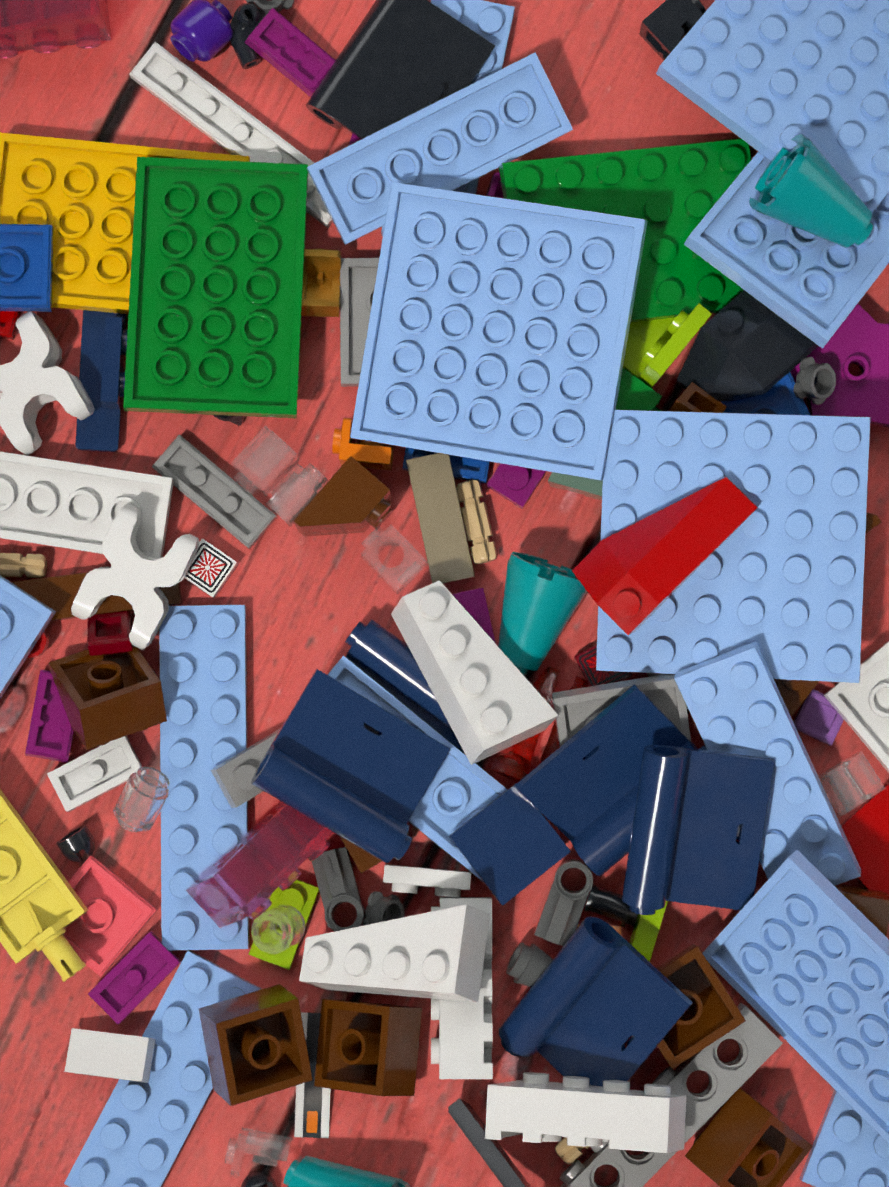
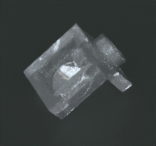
M242 1127L238 1138L230 1137L225 1164L232 1165L230 1177H240L246 1153L253 1155L252 1161L264 1165L277 1166L279 1160L287 1162L293 1138Z

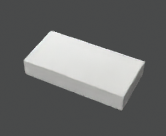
M72 1028L64 1072L149 1083L156 1039Z

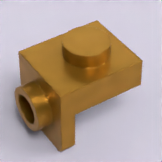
M305 249L302 316L339 317L340 251Z

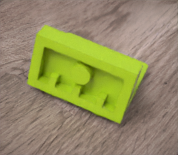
M698 304L690 315L682 310L675 318L631 322L623 368L652 388L712 313L701 304Z

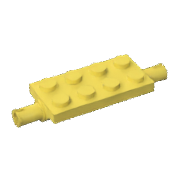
M0 789V943L15 963H19L35 950L37 952L42 950L62 977V981L65 982L75 975L76 972L83 969L86 964L63 934L66 932L64 928L89 910Z

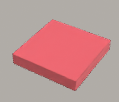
M91 855L68 881L89 911L64 928L66 932L63 935L80 959L102 977L158 909L94 855Z

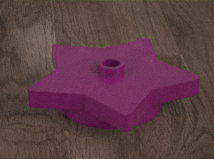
M857 304L822 349L818 346L807 356L814 358L815 363H828L836 375L835 389L822 404H813L811 399L807 398L809 412L811 416L871 417V425L889 428V324L877 323ZM800 363L790 371L795 382L800 371ZM849 363L858 365L863 374L860 376L851 375L848 370Z

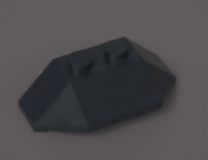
M743 290L701 327L679 373L677 382L685 390L693 382L720 402L736 401L762 395L786 376L803 358L814 351L818 345Z

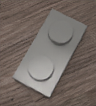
M280 729L211 770L231 808H237L263 792V790L252 785L251 781Z

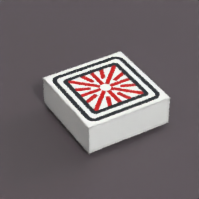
M202 538L185 579L215 598L238 563Z

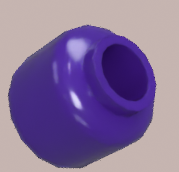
M193 0L172 20L171 31L173 35L170 37V40L177 51L187 60L194 62L197 59L208 62L232 39L233 31L229 23L232 16L227 8L217 0H213L211 3L207 0Z

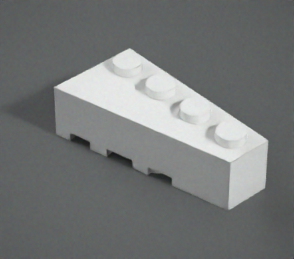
M440 580L402 596L391 615L471 765L545 731L558 717L555 710Z
M440 897V906H431V912L467 904L490 914L478 1002L431 999V1020H439V1038H431V1064H439V1079H493L492 897Z
M465 904L306 937L299 981L324 990L478 1002L490 914Z
M524 1072L523 1080L488 1085L485 1139L502 1140L505 1137L523 1134L522 1142L542 1143L560 1142L562 1137H566L567 1145L602 1146V1142H608L609 1149L671 1153L684 1149L686 1095L671 1094V1086L645 1084L644 1091L630 1090V1082L604 1080L603 1087L589 1086V1078L564 1076L563 1083L549 1082V1074Z

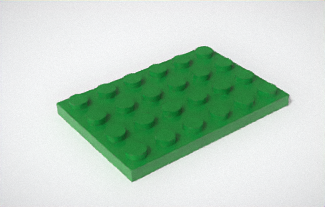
M734 139L506 162L499 166L504 199L626 216L648 221L631 322L675 318L682 310L690 315L698 304H701L711 313H718L744 290L684 245L691 232L751 161L749 144L744 140Z
M137 157L123 404L125 411L297 418L308 171L306 168L308 164Z

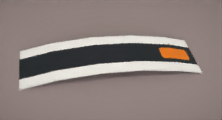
M301 1012L312 1081L296 1085L294 1137L329 1138L331 1089L314 1086L321 1013Z

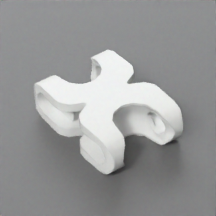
M32 311L26 312L16 321V326L22 340L19 355L12 362L0 365V426L13 446L25 455H30L41 446L42 439L35 422L39 410L45 404L58 401L68 414L80 420H84L94 413V406L79 378L58 367L62 360V349L43 319Z
M127 503L118 511L102 541V553L110 562L111 567L95 568L86 574L73 602L71 612L73 616L84 620L96 614L99 606L108 596L124 597L132 605L135 613L133 627L129 634L130 642L135 647L144 650L152 643L169 610L168 599L159 587H172L184 580L198 550L199 538L191 534L182 535L175 540L172 548L163 558L148 557L139 549L136 540L138 528L142 520V513L137 507Z

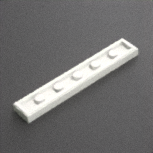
M154 42L129 74L131 79L231 155L250 156V162L308 164V166L314 164L312 160L156 42ZM308 173L306 212L329 228L333 220Z

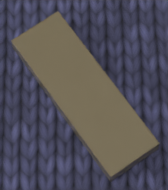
M436 453L406 460L432 583L439 580L442 583L475 577L449 454Z

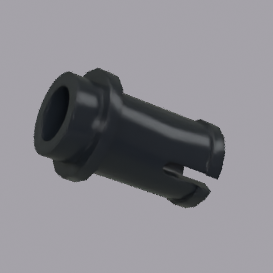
M592 885L584 911H590L620 921L621 927H625V924L634 926L638 914L630 911L629 905L622 901V895L599 888L597 885Z

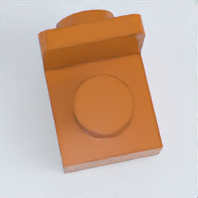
M343 418L342 429H334L332 453L339 454L341 466L352 456L365 468L392 471L394 455L392 447H384V443L359 440V444H352L353 438H350L353 420L351 418Z

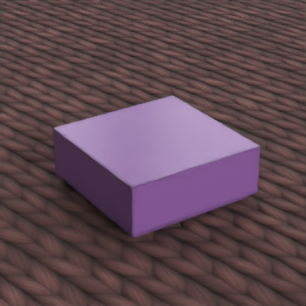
M813 689L803 701L794 724L798 731L831 746L844 719L825 698L823 693Z

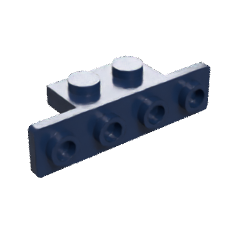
M83 310L79 380L94 406V413L84 420L77 418L75 446L78 450L116 452L119 449L121 397L124 398L125 386L123 360L127 350L128 330H125L126 314Z

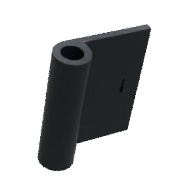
M376 0L307 102L306 107L326 124L336 129L344 127L363 139L429 106V102L433 104L469 86L495 48V45L427 0Z

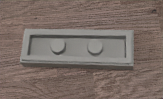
M181 435L177 436L152 466L160 475L174 478L173 486L249 550L277 518L274 513Z

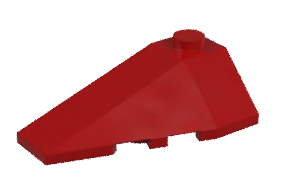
M724 477L603 539L572 572L595 603L627 635H630L758 507L728 477Z

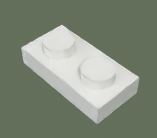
M124 736L87 752L47 773L66 812H70L145 773L127 736Z
M385 864L383 882L392 883V892L417 894L418 886L435 887L436 896L460 898L461 889L470 890L471 872Z

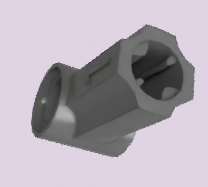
M343 847L311 856L324 907L325 921L328 927L335 932L363 926L365 908L361 902L348 849ZM342 903H351L357 910L356 921L349 927H340L334 920V911Z
M570 859L559 865L534 935L564 946L576 931L593 885L592 870L583 861ZM569 868L582 870L586 875V884L578 891L566 889L561 881L563 872Z

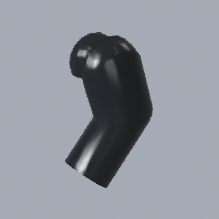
M251 3L240 5L230 23L233 31V37L230 42L243 69L252 68L261 62L259 54L245 43L246 39L261 21L259 9Z

